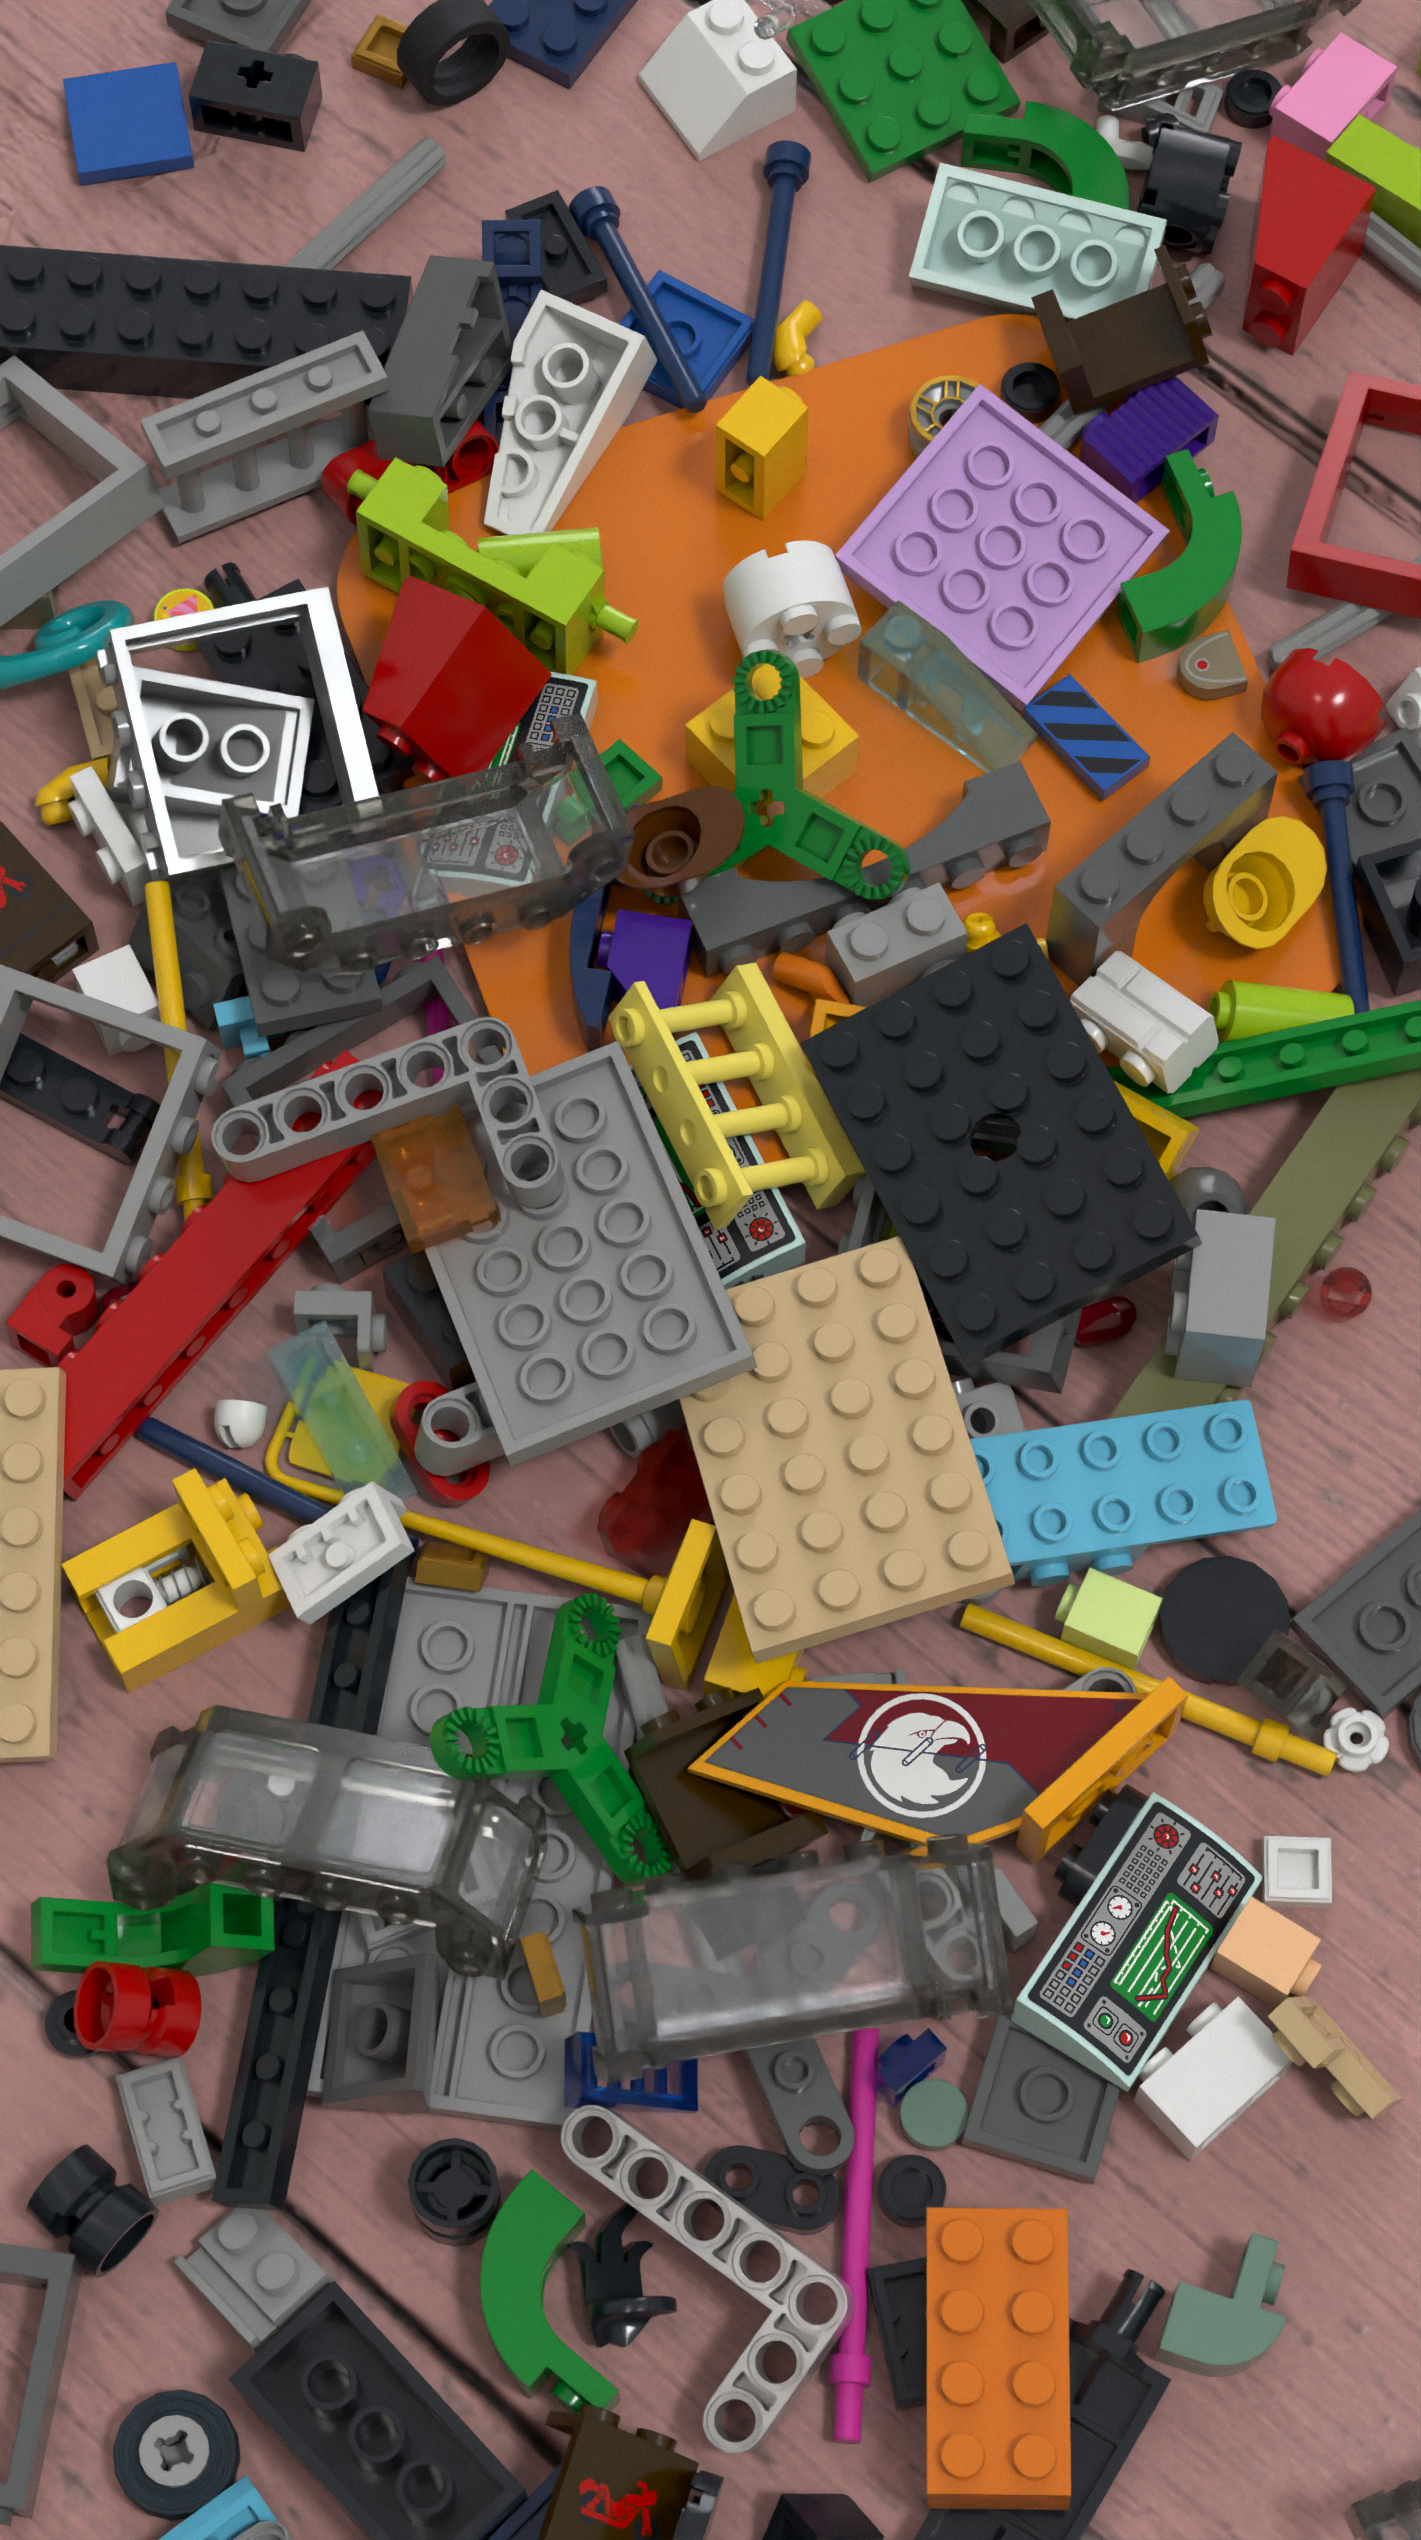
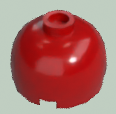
M1311 648L1292 650L1271 675L1263 690L1261 718L1264 727L1273 742L1275 752L1292 765L1308 767L1312 764L1328 760H1342L1351 763L1375 741L1385 728L1386 719L1380 721L1377 715L1384 706L1383 702L1367 679L1349 664L1338 658H1335L1329 666L1321 661L1313 660V657L1319 650Z

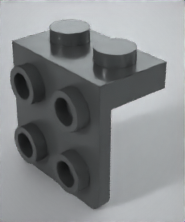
M219 872L196 876L170 888L184 1008L208 1030L218 1027L213 1004L236 999L244 982ZM145 901L128 945L130 944L140 966L155 980Z

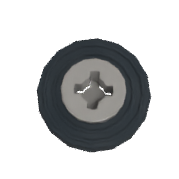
M183 2389L156 2393L136 2405L120 2425L113 2448L115 2476L127 2498L148 2515L171 2521L187 2519L232 2486L241 2460L238 2433L225 2410L206 2395ZM181 2437H183L180 2443L174 2444V2445H172V2446H170V2447L167 2446V2445L172 2444L173 2442H179L180 2439H181Z

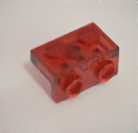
M671 1428L660 1443H652L642 1454L635 1476L622 1493L616 1492L606 1501L599 1515L597 1530L607 1555L649 1580L653 1575L667 1578L692 1519L716 1526L695 1452L689 1450L684 1434Z

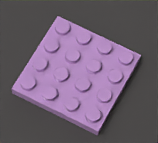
M979 384L837 552L835 558L844 575L1023 713V708L1027 707L1036 698L1117 599L1121 582L1135 577L1166 539L1170 530L987 388Z

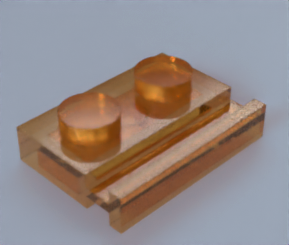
M458 1103L449 1106L451 1111L433 1118L430 1113L370 1135L412 1254L473 1232L472 1226L491 1220L492 1224L501 1221Z

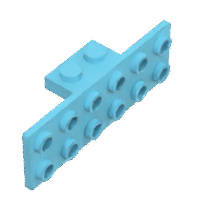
M1248 1400L970 1439L1014 1580L1030 1578L1032 1586H1048L1061 1583L1070 1578L1069 1572L1088 1570L1089 1567L1109 1576L1122 1574L1133 1569L1132 1563H1135L1150 1545L1270 1528L1277 1521L1253 1408Z

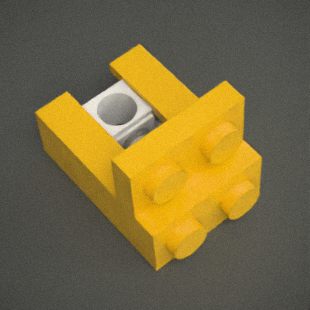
M196 1468L172 1480L178 1499L177 1504L61 1564L69 1586L128 1694L291 1608L287 1595L268 1557L278 1547L275 1546L266 1551L255 1532L264 1527L256 1507L247 1493L236 1497L226 1478L206 1488ZM195 1561L197 1567L186 1566L187 1564ZM200 1567L206 1574L211 1584L207 1586L205 1585V1581L200 1570ZM145 1597L152 1601L150 1609L140 1617L128 1618L120 1614L124 1603L132 1598Z

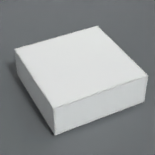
M1264 1836L1262 1840V1876L1264 1877L1262 1880V1903L1268 1907L1330 1909L1332 1904L1331 1838Z

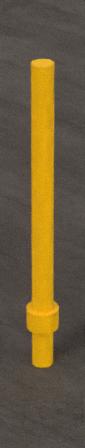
M153 881L146 883L144 888L160 1021L187 1031L170 885L167 881ZM164 1047L169 1085L181 1053ZM199 1131L195 1144L189 1154L180 1156L178 1161L179 1176L174 1178L176 1181V1205L183 1206L184 1220L197 1207L203 1204L208 1205L214 1198L211 1174L204 1173Z
M972 1603L968 1604L961 1620V1628L1081 1677L1100 1667H1112L1123 1671L1132 1679L1137 1693H1151L1163 1682ZM1185 1691L1188 1694V1698L1181 1718L1252 1746V1754L1274 1763H1277L1278 1759L1281 1758L1329 1778L1338 1755L1337 1752L1290 1734L1291 1726L1266 1717L1264 1722H1261Z

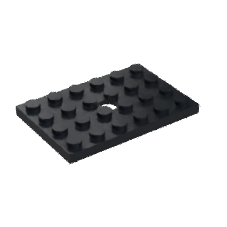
M1027 923L800 1043L967 1367L978 1363L1202 1245L1197 1231ZM995 1118L1009 1119L1016 1123L1021 1131L1017 1139L1016 1151L1001 1161H992L985 1156H977L973 1152L972 1147L973 1136L976 1130L986 1121Z

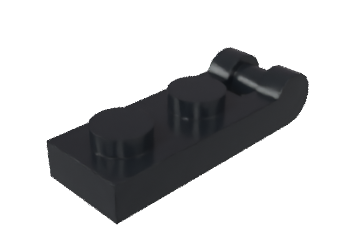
M22 1033L19 1034L0 1082V1098L127 1166H132L142 1152L143 1148L140 1142L148 1130L151 1131L161 1106L153 1099L143 1094H134ZM116 1113L126 1118L119 1129L107 1127Z

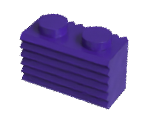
M1177 376L1128 394L1124 404L1117 411H1113L1111 415L1102 412L1094 417L1085 427L1081 436L1080 461L1136 504L1161 484L1165 457L1167 455L1188 449L1192 458H1194L1214 442L1219 415Z

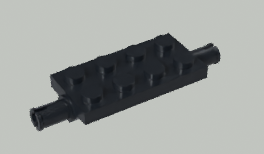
M232 562L221 565L227 576L225 582L216 568L209 572L204 579L205 588L212 594L220 608L306 591L300 580L296 579L256 599L240 574V569ZM299 622L194 642L218 682L314 699L299 814L309 830L315 829L330 820H345L347 822ZM344 651L387 827L378 837L365 841L375 857L391 863L393 859L388 853L390 846L399 859L411 847V841L404 835L387 808L388 795L396 785L416 775L411 770L415 762L409 755L404 757L397 754L376 737L381 728L362 711L369 689Z
M1126 2269L1123 2274V2280L1099 2321L1091 2320L1087 2325L1069 2317L1071 2500L1069 2510L931 2509L914 2540H1080L1171 2382L1170 2378L1148 2366L1137 2355L1139 2348L1135 2344L1158 2302L1166 2294L1161 2286L1150 2280L1139 2301L1135 2304L1131 2300L1141 2285L1144 2275L1135 2270Z

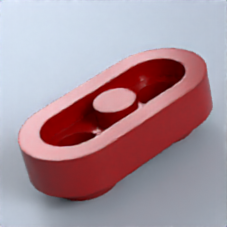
M423 1380L408 1385L394 1399L389 1412L391 1428L429 1496L446 1506L464 1505L473 1500L486 1487L490 1476L489 1461L460 1472V1484H451L444 1476L434 1475L420 1465L414 1452L419 1426L412 1419V1410L420 1409L424 1411L429 1402L450 1391L443 1385L433 1381ZM440 1429L433 1431L443 1441L456 1442L461 1440L457 1434L450 1430Z

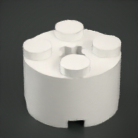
M806 540L784 543L788 553L768 558L765 549L750 555L728 573L722 586L725 596V609L742 658L747 657L752 652L761 650L781 652L793 661L799 675L803 679L820 672L824 666V659L835 654L847 643L857 639L862 632L856 609L832 549L825 544Z

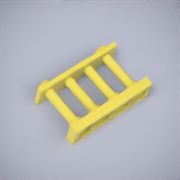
M756 962L735 966L710 1001L665 1009L658 1008L645 981L634 982L608 1017L616 1040L623 1047L694 1187L697 1200L704 1207L715 1230L726 1228L755 1191L802 1182L816 1208L822 1209L837 1206L855 1185L858 1177L866 1172L814 1072L805 1062L806 1057ZM720 1025L723 1027L736 1052L686 1062L671 1033ZM747 1077L750 1079L763 1106L713 1115L699 1088V1085ZM774 1129L778 1133L790 1159L740 1168L726 1138Z

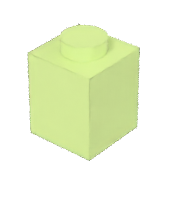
M1089 1567L1081 1587L1069 1583L1056 1612L1055 1620L1065 1623L1061 1640L1135 1670L1157 1620L1163 1598Z

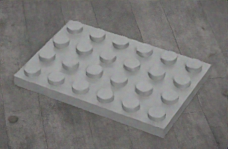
M619 1041L529 1076L565 1175L563 1192L556 1201L546 1207H526L514 1200L501 1172L476 1102L380 1136L511 1467L757 1367L754 1355ZM516 1102L508 1103L501 1107L495 1119L505 1123L515 1122L522 1118L527 1110V1106ZM540 1160L528 1161L518 1170L517 1177L524 1181L537 1180L546 1173L549 1164Z

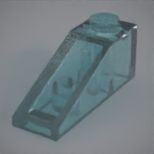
M899 600L859 641L857 678L988 773L1017 762L1037 740L1038 734L948 636Z
M325 1320L264 1353L289 1403L343 1496L354 1489L366 1486L371 1481L402 1501L418 1493Z

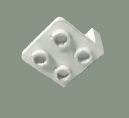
M92 766L69 776L75 800L67 804L68 809L82 836L86 837L92 834L100 847V850L96 851L95 854L106 878L111 885L120 882L133 906L146 901L144 885L149 882L160 881L157 869L148 870L141 848L140 835L141 833L148 832L143 809H134L130 804L113 802ZM168 811L179 857L234 846L236 835L223 815ZM191 878L169 882L170 888Z

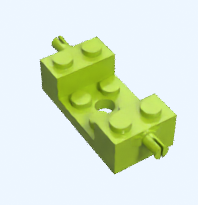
M395 457L379 480L364 473L361 469H357L351 476L347 485V492L364 500L356 511L361 574L398 594L403 582L410 575L485 606L549 672L574 675L603 631L623 640L626 644L635 636L639 627V620L609 605V601L604 597V570L586 553L579 550L568 551L551 542L529 575L524 578L507 561L500 558H493L491 560L469 548L468 544L460 536L450 531L447 485L432 470L420 465L413 467Z

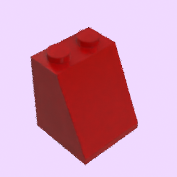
M1275 135L1267 143L1256 203L1242 330L1252 334L1261 344L1268 347H1277L1293 356L1362 255L1376 187Z
M408 575L401 586L362 711L381 728L376 737L384 745L401 756L407 757L409 755L415 761L411 770L420 779L439 790L447 783L466 793H470L552 674L485 606Z

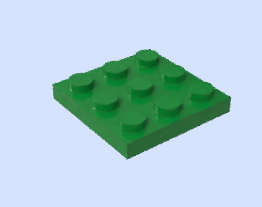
M848 0L789 28L786 40L869 183L962 139L966 113L979 115L999 114L1007 117L1016 113L1021 103L961 0Z

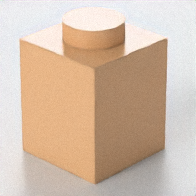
M1251 1896L1217 1950L1210 1969L1271 2007L1277 2008L1290 1994L1299 1997L1305 1996L1323 1966L1312 1959L1321 1939Z

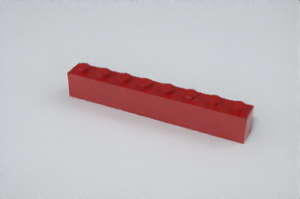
M344 1049L334 1062L327 1061L315 1071L311 1079L360 1061ZM377 1090L365 1091L355 1099L353 1107L359 1110L371 1109L378 1105L383 1093ZM315 1112L304 1113L296 1119L292 1130L300 1133L309 1132L320 1123L322 1115ZM380 1137L260 1181H240L227 1172L223 1182L224 1187L208 1205H200L191 1212L181 1228L182 1235L166 1253H159L147 1262L139 1275V1284L125 1300L113 1303L103 1312L96 1324V1333L80 1351L74 1350L60 1361L57 1367H60L66 1373L63 1491L76 1501L137 1432L140 1425L151 1416L310 1234V1229L315 1223L331 1210L384 1149Z

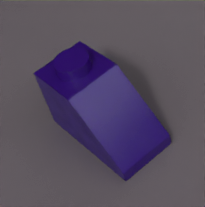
M618 909L614 931L603 930L597 959L598 968L611 971L612 995L617 1005L634 982L645 981L659 1009L681 1006L692 952V921ZM675 1032V1033H671L672 1036H673V1038H674V1040H675L676 1032Z

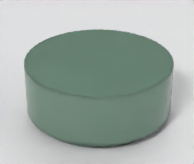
M927 2079L918 2082L907 2091L901 2103L899 2121L903 2134L909 2142L919 2149L931 2152L946 2150L954 2146L965 2132L969 2116L968 2105L961 2091L947 2081Z

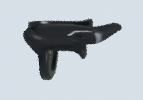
M627 2202L607 2217L596 2234L593 2250L586 2242L576 2241L567 2244V2249L576 2256L579 2263L585 2326L591 2341L597 2348H602L608 2343L619 2347H626L637 2337L651 2317L677 2312V2302L674 2297L643 2296L640 2260L653 2244L647 2241L633 2242L623 2250L622 2234L625 2227L638 2212Z

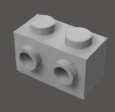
M939 882L922 890L918 887H913L898 893L884 907L866 915L863 912H855L839 920L832 930L827 931L825 965L832 969L851 1000V1005L869 1007L918 981L922 973L930 965L938 961L956 960L965 956L968 932Z

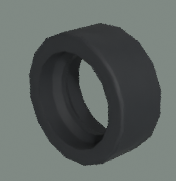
M438 0L416 16L403 33L397 48V66L427 103L437 106L457 104L478 93L492 81L502 68L510 50V33L484 0ZM467 38L458 50L448 58L440 61L448 50L459 41Z

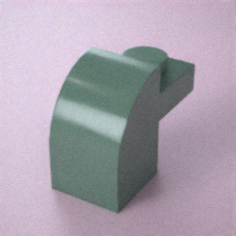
M1252 2232L1245 2245L1230 2298L1179 2281L1171 2298L1153 2360L1208 2377H1223L1237 2374L1261 2360L1279 2336L1287 2318L1286 2316L1260 2308L1262 2302L1274 2305L1284 2275L1285 2265L1274 2262L1279 2241Z

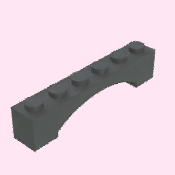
M1021 761L964 781L962 801L958 807L930 833L904 849L909 858L910 873L905 886L898 893L913 887H918L922 890L938 882L943 889L951 886L956 889L965 888L978 882L990 871L1006 865L1021 867L1037 859L1043 851L1047 850L1051 821ZM886 858L863 867V876L870 884L881 886L891 877V860ZM734 867L706 878L692 892L678 896V918L692 921V948L706 978L720 973L729 975L737 965L755 963L757 959L778 951L789 953L799 951L808 946L815 937L832 930L833 926L845 916L855 912H863L866 915L888 905L894 896L885 899L869 900L858 896L853 891L828 878L784 882L740 878Z

